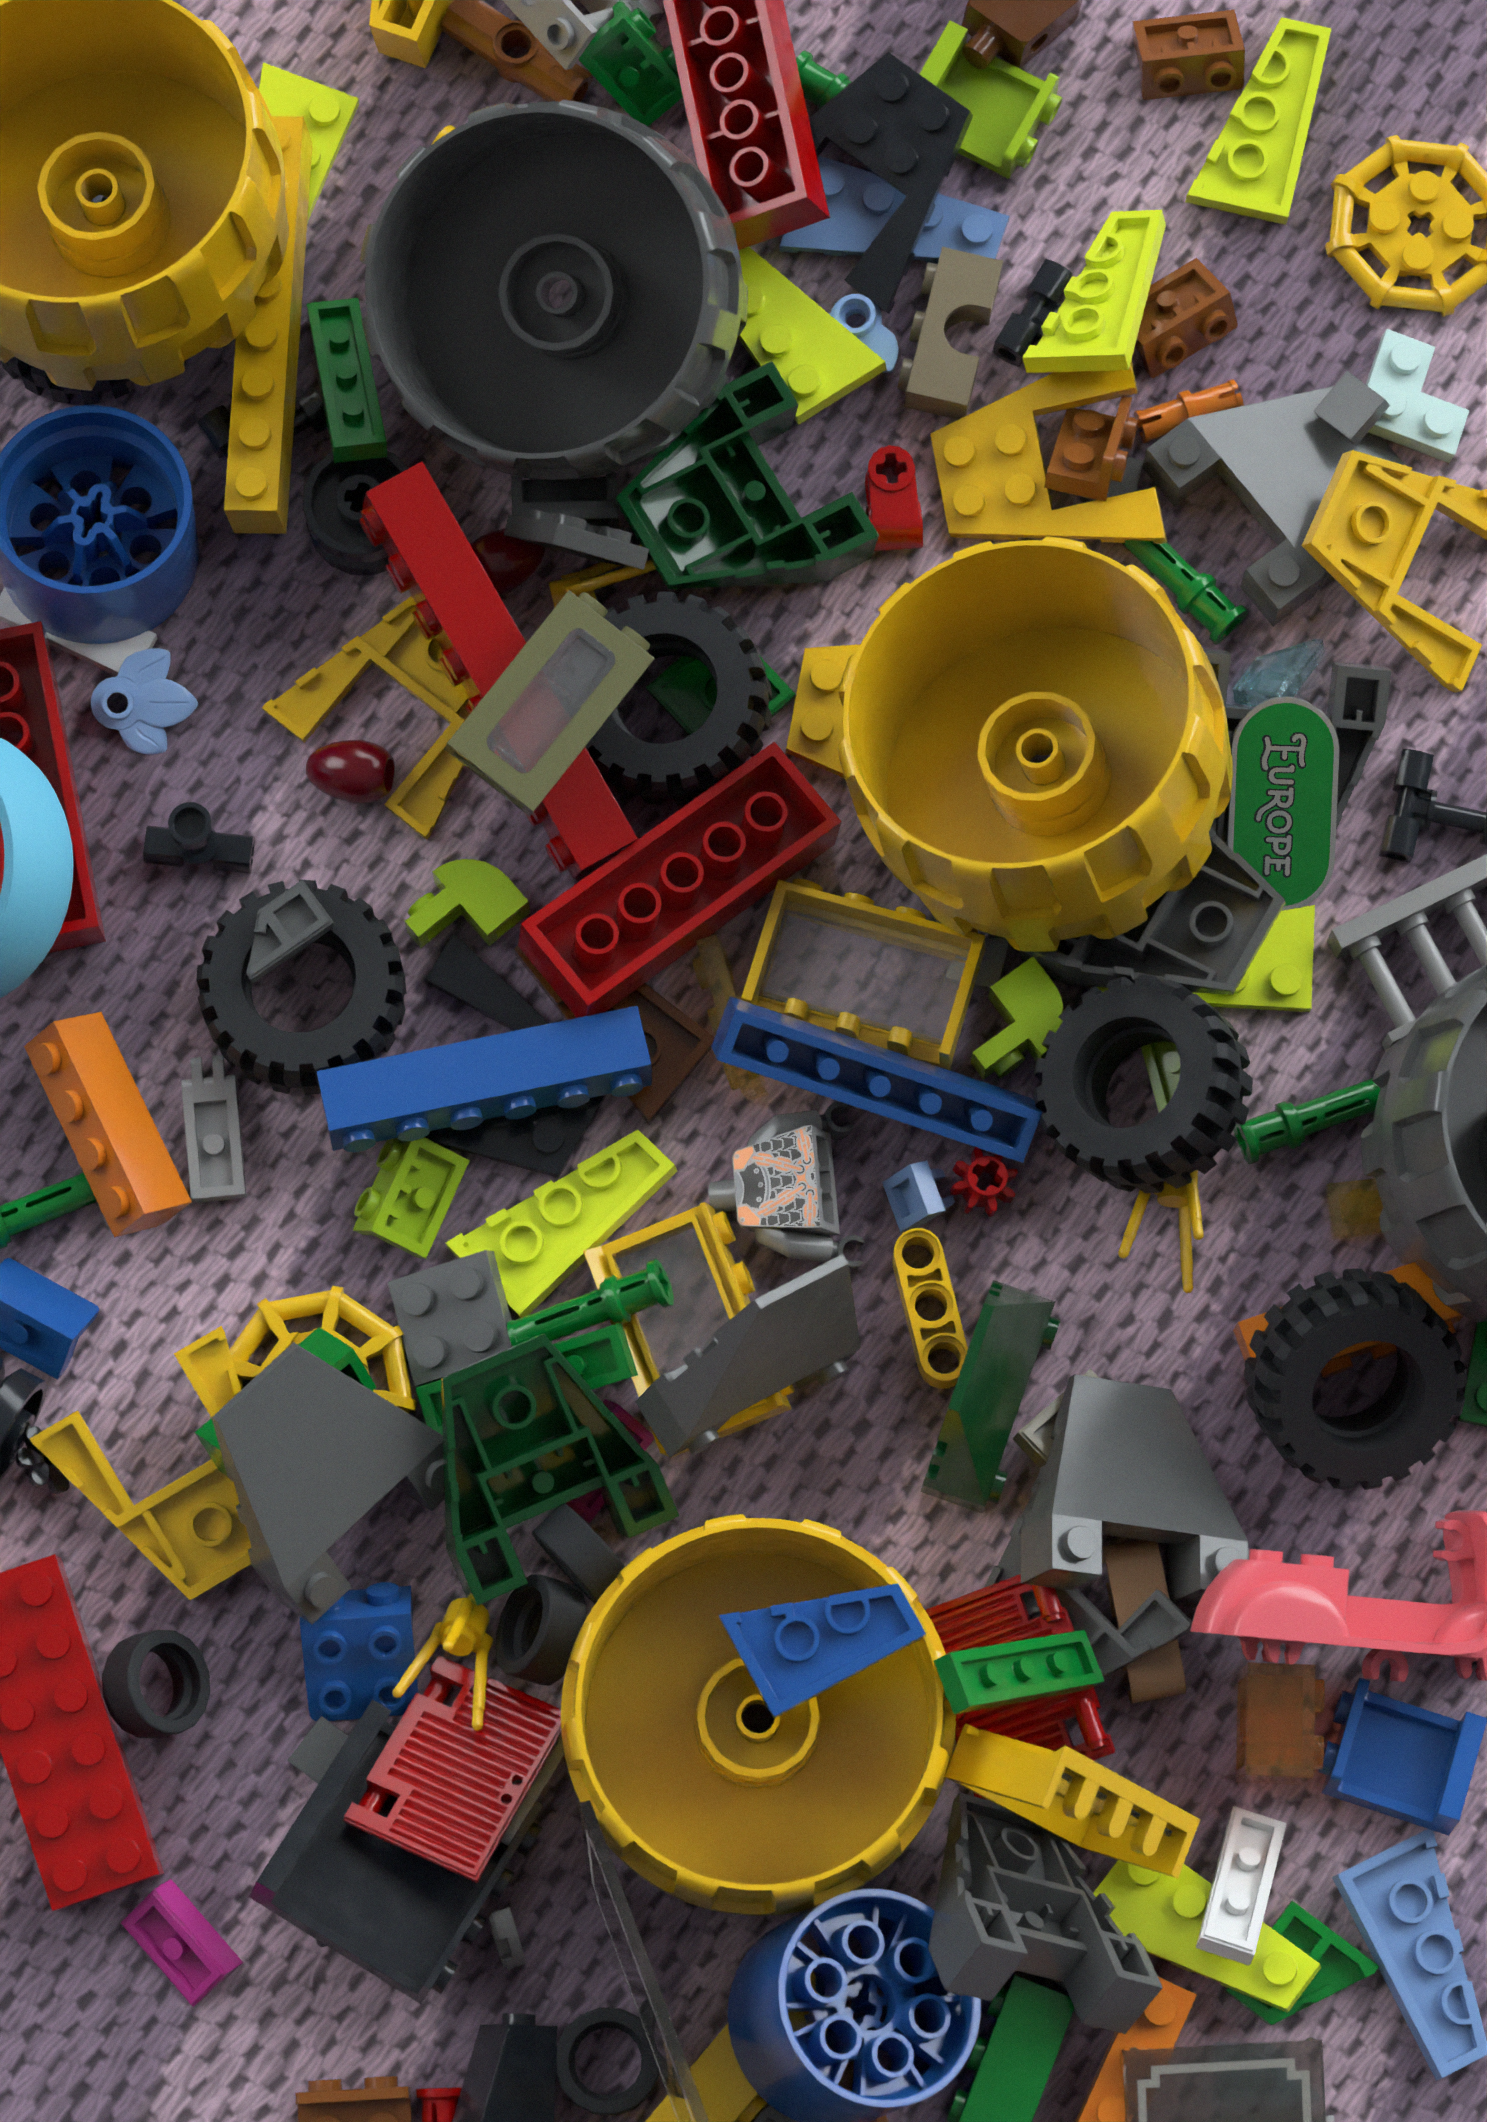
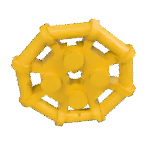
M1398 135L1386 137L1383 146L1347 173L1335 176L1331 183L1334 199L1330 239L1325 244V249L1328 257H1335L1371 299L1369 305L1378 310L1381 306L1440 312L1441 316L1445 317L1454 314L1456 306L1487 284V238L1486 249L1471 245V236L1474 228L1473 220L1487 218V173L1468 152L1470 148L1468 145L1462 142L1455 146L1402 140ZM1407 161L1445 165L1441 177H1437L1429 171L1410 174ZM1391 166V170L1396 178L1376 194L1364 187L1365 184ZM1457 173L1464 178L1482 201L1470 205L1452 185ZM1354 203L1368 208L1366 233L1351 234ZM1413 215L1419 219L1427 217L1431 221L1428 228L1431 235L1425 237L1419 232L1412 236L1408 233L1407 230L1411 225L1409 217ZM1369 248L1386 267L1387 271L1381 279L1358 253L1359 251ZM1462 259L1475 266L1450 286L1443 275ZM1398 276H1419L1421 279L1430 280L1431 290L1394 285Z
M333 1285L331 1290L269 1302L264 1298L257 1303L258 1310L230 1348L242 1390L244 1388L242 1379L253 1380L293 1342L296 1344L301 1343L317 1329L315 1328L313 1331L304 1333H289L283 1321L323 1313L322 1327L320 1328L352 1347L368 1374L367 1360L383 1354L389 1391L373 1390V1392L408 1414L415 1413L418 1401L412 1397L402 1341L404 1333L399 1325L393 1327L346 1295L344 1287ZM339 1318H343L371 1337V1339L359 1348L335 1331ZM271 1329L279 1341L262 1365L257 1366L247 1362Z

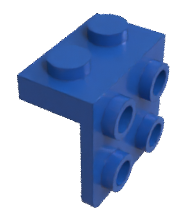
M380 1582L370 1585L367 1589L348 1590L312 1625L300 1617L299 1623L308 1710L310 1717L314 1721H318L321 1716L328 1721L360 1719L372 1699L391 1710L389 1716L404 1715L416 1692L419 1693L417 1677L401 1698H395L392 1693L402 1675L415 1659L411 1585L398 1586L391 1582Z

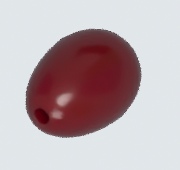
M505 528L482 535L470 544L499 596L508 594L522 585L538 568L545 552V547L504 536Z
M344 740L327 744L315 750L307 759L306 775L317 789L331 797L356 804L371 803L382 799L391 791L394 782L395 764L392 755L384 747L365 740Z

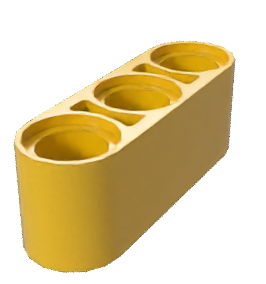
M912 1228L903 1232L896 1241L892 1255L893 1270L918 1370L923 1380L930 1386L938 1389L950 1388L957 1383L968 1347L942 1245L938 1237L931 1231L924 1228ZM920 1245L929 1250L932 1262L924 1268L915 1269L904 1262L902 1252L909 1246ZM924 1297H934L943 1303L945 1314L936 1321H927L917 1314L915 1304ZM947 1349L956 1355L959 1366L951 1373L941 1374L931 1368L928 1356L935 1350Z

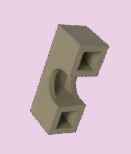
M942 247L938 264L928 262L921 293L930 295L926 312L918 310L915 312L909 341L916 342L918 345L914 360L904 358L897 389L906 391L904 407L957 420L967 416L977 376L979 357L964 354L952 348L945 338V333L951 326L964 321L989 325L1003 266L1002 260Z

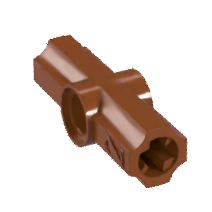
M453 0L447 8L445 17L440 25L441 31L494 65L498 74L503 79L521 83L548 102L569 100L581 103L586 96L587 90L593 81V75L577 63L571 69L565 70L521 20L509 19L482 0ZM514 46H521L529 51L521 58H511L505 54L509 48Z

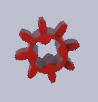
M975 1147L971 1153V1165L957 1160L952 1170L956 1175L962 1177V1180L952 1186L950 1194H962L967 1202L964 1210L965 1213L971 1212L974 1206L985 1207L987 1215L992 1217L997 1211V1198L1005 1203H1011L1016 1194L1012 1189L1006 1187V1184L1015 1179L1018 1170L1006 1169L1001 1161L1003 1156L995 1154L994 1157L983 1156L981 1149ZM983 1172L989 1173L992 1176L990 1185L985 1191L976 1186L978 1178Z

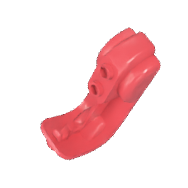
M1475 1510L1454 1511L1446 1514L1444 1519L1435 1523L1436 1529L1443 1530L1445 1550H1433V1557L1439 1561L1448 1562L1452 1603L1432 1604L1347 1595L1349 1569L1334 1568V1557L1301 1554L1300 1564L1282 1563L1283 1552L1250 1549L1249 1560L1234 1559L1219 1572L1206 1588L1196 1607L1190 1632L1236 1636L1241 1641L1242 1652L1246 1659L1255 1661L1258 1652L1257 1644L1261 1641L1263 1643L1261 1650L1263 1661L1278 1663L1281 1654L1280 1646L1283 1643L1286 1646L1284 1652L1286 1664H1294L1299 1659L1303 1646L1307 1643L1372 1648L1362 1662V1673L1364 1678L1379 1680L1380 1664L1383 1660L1387 1659L1391 1665L1390 1681L1405 1682L1409 1666L1407 1659L1401 1651L1454 1657L1457 1674L1460 1678L1468 1679L1473 1671L1472 1663L1475 1661L1477 1663L1475 1671L1478 1680L1487 1681V1512Z

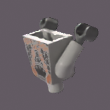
M835 1102L822 1115L816 1110L773 1116L749 1138L746 1147L733 1152L734 1179L710 1183L708 1189L709 1202L715 1209V1212L737 1210V1221L741 1228L754 1232L757 1241L761 1245L792 1259L828 1262L830 1258H836L843 1254V1248L846 1243L855 1245L865 1244L863 1238L855 1234L848 1235L838 1242H833L831 1238L833 1235L840 1234L831 1139L842 1140L854 1128V1125L836 1126L832 1122L831 1116L847 1113L849 1106L843 1102ZM845 1258L849 1264V1269H855L864 1263L862 1261H850Z

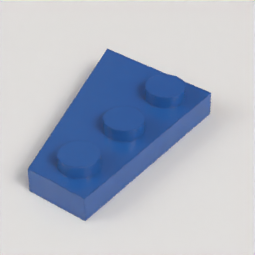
M898 1583L830 1595L826 1598L797 1603L790 1602L773 1605L764 1609L719 1615L722 1625L774 1719L926 1636L922 1625Z

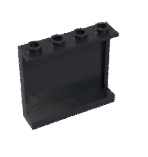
M372 1699L257 1879L249 1898L419 2004H422L431 1989L442 1994L459 1966L450 1960L459 1942L470 1948L487 1920L478 1911L488 1896L498 1902L515 1874L506 1868L515 1851L526 1856L543 1827L536 1824L534 1820L543 1805L538 1801L535 1802L508 1846L502 1842L499 1843L477 1883L344 1823V1816L352 1802L358 1805L368 1788L366 1778L396 1728L386 1722L391 1710ZM389 1795L379 1815L387 1818L398 1798Z

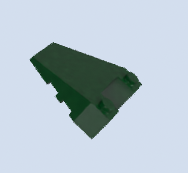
M772 361L727 383L711 407L706 408L663 452L660 451L616 496L615 502L641 545L649 549L648 556L668 589L827 582L872 558L879 534L853 492L801 518L758 448L759 445L792 429L799 405Z
M993 1280L953 1391L921 1488L922 1493L982 1514L987 1501L998 1504L1008 1475L1007 1472L998 1470L1039 1348L1051 1350L1061 1321L1051 1317L1055 1301Z
M545 1334L538 1335L441 1378L446 1550L466 1598L478 1606L528 1583L506 1529L599 1488L617 1533L628 1538L679 1516L659 1465L636 1442L614 1413L609 1411L590 1389L587 1382Z

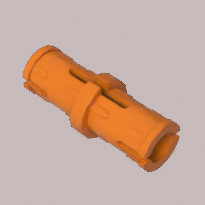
M1231 379L1226 383L1193 394L1189 390L1177 393V399L1144 410L1134 411V418H1138L1137 428L1142 427L1143 432H1140L1143 443H1148L1150 440L1166 435L1187 418L1244 406L1241 393L1235 395V391L1239 388L1236 381Z

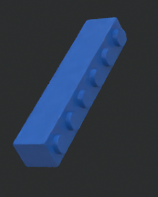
M729 996L711 1046L718 1061L1022 1163L1025 1160L1042 1115L1041 1110L1035 1106L1033 1098Z
M638 1006L316 1071L332 1151L344 1149L347 1152L365 1151L372 1148L376 1142L398 1138L401 1141H414L427 1136L432 1130L447 1127L455 1130H467L477 1127L483 1120L505 1116L508 1119H520L532 1115L539 1108L558 1105L561 1108L578 1107L587 1103L592 1097L612 1094L615 1097H627L640 1092L645 1086L652 1085L651 1061Z

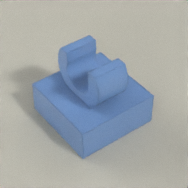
M927 1160L909 1164L882 1182L900 1232L924 1225L943 1213L945 1209L955 1202L953 1196L940 1197L935 1182L945 1177L944 1171L941 1169L930 1170Z

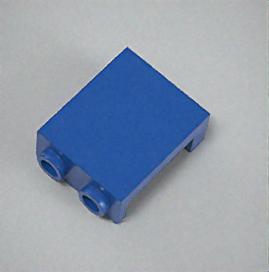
M1359 1677L1351 1693L1344 1690L1341 1691L1335 1707L1332 1722L1341 1724L1336 1743L1327 1741L1320 1759L1318 1773L1326 1775L1322 1794L1449 1836L1461 1818L1487 1718L1466 1711L1459 1721L1368 1690L1370 1681Z

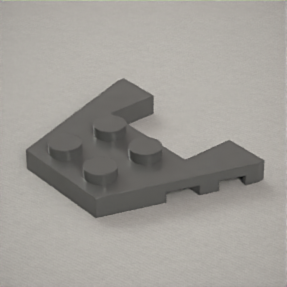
M1037 1479L1030 1491L1032 1495L1022 1516H1018L1009 1534L1011 1539L998 1566L994 1565L984 1587L1021 1574V1528L1026 1513L1032 1510L1039 1488L1036 1485ZM1055 1588L1061 1606L1068 1610L1074 1631L1085 1630L1103 1678L1188 1634L1191 1629L1192 1621L1158 1589L1117 1629L1077 1588L1072 1590ZM1033 1591L1022 1595L1030 1620L1041 1616Z

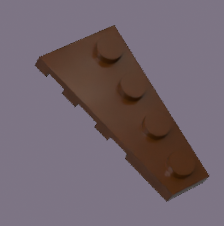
M517 945L514 949L515 955L565 1019L577 1018ZM644 983L606 1012L638 1006L651 1061L652 1085L643 1087L640 1092L627 1096V1098L650 1125L712 1049L714 1036Z

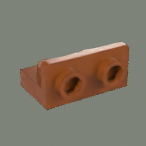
M1235 10L1132 22V37L1141 70L1140 90L1143 100L1243 89L1245 47Z
M1197 257L1150 286L1135 348L1141 353L1145 371L1151 378H1155L1168 369L1178 366L1186 358L1209 344L1221 340L1227 333L1237 328L1238 323L1230 291Z
M1122 395L1116 417L1094 410L1066 409L1047 469L1044 488L1106 502L1112 481L1122 483L1129 452L1123 451L1122 448L1131 450L1136 435L1138 418L1129 417L1132 397Z
M398 2076L364 2078V2089L342 2090L341 2079L308 2081V2092L295 2093L296 2105H298V2122H412L411 2088L409 2086L398 2087Z

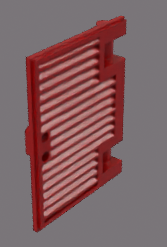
M1021 1574L925 1610L940 1637L946 1654L1074 1632L1068 1610L1061 1606L1056 1589L1021 1584ZM1033 1591L1041 1616L1030 1620L1022 1595ZM1094 1687L1074 1693L965 1712L964 1718V1713L956 1714V1744L964 1725L968 1724L978 1730L981 1729L1053 1751H1057L1066 1745L1093 1761L1116 1753L1111 1735L1105 1733L1097 1709L1101 1708ZM1075 1717L1084 1739V1743L1076 1746L1073 1745L1065 1722ZM973 1792L974 1797H978V1798H981V1799L988 1800V1799H986V1798H984V1797H982V1796H980V1795H978V1794H976V1793Z
M439 1655L430 1668L431 1680L423 1694L416 1692L366 1778L368 1788L358 1805L352 1802L344 1816L343 1822L477 1883L562 1734L561 1709L487 1677L483 1727L481 1730L476 1731L472 1728L475 1671ZM453 1685L462 1688L451 1707L443 1704ZM516 1780L522 1781V1783L517 1782V1783L513 1784V1782L516 1781ZM389 1795H392L398 1799L388 1817L379 1815Z

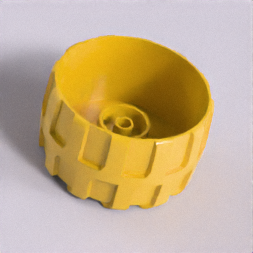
M0 0V360L6 363L11 358L16 357L31 366L44 370L51 382L57 386L92 391L97 380L130 379L137 385L148 386L184 373L185 360L207 347L217 349L228 345L245 329L257 313L254 302L255 296L262 284L275 277L284 260L289 235L285 206V169L280 141L265 100L249 75L237 49L222 30L210 20L201 21L189 10L172 0ZM98 195L108 197L103 202H91Z
M1046 536L1042 541L1022 540L992 544L991 541L954 552L953 558L933 567L912 583L906 582L901 585L879 607L878 612L880 615L869 628L857 653L849 657L840 683L838 695L843 707L844 739L838 745V754L855 811L872 846L896 879H899L908 889L919 896L936 920L964 936L972 928L1006 938L1009 944L1019 951L1052 952L1057 950L1060 940L1089 934L1099 939H1111L1137 927L1148 918L1146 907L1155 902L1165 892L1181 890L1194 879L1212 851L1209 831L1213 820L1224 812L1231 798L1233 761L1225 706L1213 668L1195 635L1181 620L1164 589L1154 579L1137 566L1128 565L1125 567L1103 554L1087 549L1084 542ZM1037 754L1043 756L1050 755L1043 762H1029Z
M736 1514L706 1520L704 1526L681 1533L654 1548L649 1547L634 1558L619 1572L617 1578L598 1599L577 1636L566 1668L561 1700L562 1742L568 1771L577 1797L590 1822L609 1848L640 1877L675 1898L712 1911L746 1916L782 1915L811 1909L839 1894L862 1887L883 1872L910 1845L931 1814L946 1780L944 1776L952 1758L956 1728V1714H953L950 1703L944 1695L945 1691L934 1664V1660L946 1655L944 1647L931 1619L920 1603L918 1595L894 1567L886 1566L867 1550L843 1537L841 1531L808 1519H804L800 1523L783 1519L746 1518L744 1514ZM899 1584L926 1633L925 1637L774 1719L773 1725L766 1732L754 1733L746 1729L742 1722V1714L745 1709L755 1704H761L766 1707L767 1705L722 1625L719 1615L769 1608L773 1605L790 1602L797 1603L826 1598L835 1594Z

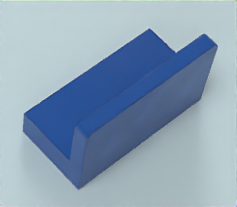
M6 1258L0 1264V1348L58 1380L71 1361L79 1337L97 1317L99 1307L19 1262Z

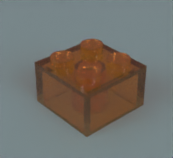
M1248 1662L1237 1672L1235 1783L1303 1785L1314 1778V1773H1316L1317 1769L1323 1768L1324 1738L1323 1735H1314V1723L1317 1714L1324 1711L1325 1683L1324 1679H1315V1665Z

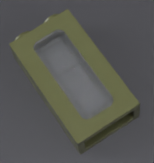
M568 590L444 748L529 817L655 659L646 652L650 648V644L640 634L628 626H624L620 631L604 618L608 613L606 608L585 592H582L577 597Z

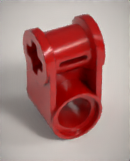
M889 445L881 447L871 456L865 476L866 515L879 534L874 551L923 548V520L921 505L918 501L913 458L906 450L899 446ZM884 467H892L893 474L898 476L897 483L887 482L886 475L882 474Z

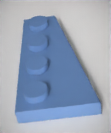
M819 156L817 159L830 218L784 234L779 252L798 253V251L824 253V255L862 256L906 196L873 172ZM938 193L934 202L936 206L929 223H925L914 249L915 256L913 260L938 264L942 247L996 259L1009 222V216Z
M1426 1829L1333 1876L1332 1879L1375 1963L1380 1966L1379 1970L1436 2080H1439L1486 2056L1487 2040L1473 1985L1467 1979L1461 1955L1464 1949L1459 1929L1455 1930L1447 1900L1450 1894L1445 1874L1440 1872L1434 1848L1437 1846L1434 1831Z

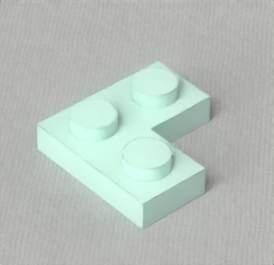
M1386 329L1381 337L1366 385L1382 396L1389 403L1390 407L1368 433L1450 463L1455 456L1469 410L1421 392L1435 350L1434 346Z

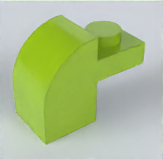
M474 859L454 860L432 871L434 883L441 892L436 896L429 892L419 898L409 908L407 913L410 917L405 920V925L409 936L422 948L462 915L488 946H491L530 914L529 901L497 867Z
M1033 956L990 987L988 999L1009 1026L972 1052L971 1064L983 1080L993 1072L999 1078L1012 1072L1025 1060L1021 1053L1025 1049L1028 1050L1035 1061L1038 1058L1045 1059L1048 1049L1042 1043L1049 1030L1056 1033L1063 1023L1058 1017L1063 1012L1060 993Z

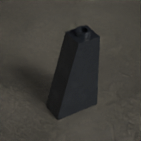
M518 2013L502 2014V2024L480 2025L452 2122H554L557 2026L536 2025L535 2014Z

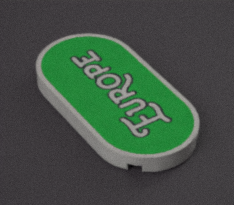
M1285 696L1270 698L1248 711L1235 728L1231 741L1233 778L1231 798L1228 803L1227 846L1235 854L1238 853L1285 899V905L1281 911L1301 908L1309 904L1323 892L1330 881L1335 862L1339 742L1331 721L1320 709L1309 702Z

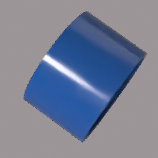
M81 405L59 409L32 421L22 428L0 453V574L7 593L21 613L32 623L41 621L46 632L64 640L85 644H107L127 640L141 635L148 630L151 631L175 612L193 584L199 560V543L191 482L183 458L175 445L161 430L140 416L122 409L100 405ZM114 467L130 470L119 490L116 483L112 482ZM53 479L61 490L57 494L58 500L54 499L40 487ZM91 488L87 496L81 497L78 494L82 489ZM133 504H144L149 507V510L142 514L130 508V506ZM178 516L176 529H156L158 523ZM102 518L103 523L96 522L93 528L89 529L86 536L85 525H92L95 520ZM54 520L44 531L35 529V526L41 521ZM117 533H122L121 540H119ZM70 541H74L75 548L72 546ZM13 546H32L37 551L18 557ZM106 550L109 553L108 555L98 557L102 551ZM146 551L155 552L159 555L155 561L147 564L134 560L137 555ZM57 567L69 571L65 577L58 580H52L43 576L48 570Z
M853 1890L839 1894L777 1925L758 1939L748 1950L735 1973L728 2000V2029L733 2051L742 2072L755 2091L769 2105L798 2122H870L934 2095L959 2073L969 2058L976 2041L981 2018V1999L967 1995H956L951 1991L945 1990L928 1949L935 1912L932 1908L913 1897L892 1890ZM810 1932L826 1958H819L800 1942L802 1937ZM849 1934L859 1940L862 1946L861 1958L856 1957L850 1951L848 1946ZM812 1972H815L816 1991L820 1995H818L812 1988L810 1982V1976ZM877 1986H879L885 1996L880 1997L876 1992ZM848 2000H851V2009L845 2006ZM887 2008V2015L882 2024L879 2021L882 2009ZM915 2008H918L919 2027L914 2019ZM809 2011V2014L804 2016L809 2026L793 2032L788 2012ZM853 2012L858 2014V2019L853 2020ZM878 2049L889 2053L891 2057L890 2071L885 2070L880 2065L877 2059ZM854 2061L851 2092L838 2084L846 2064Z

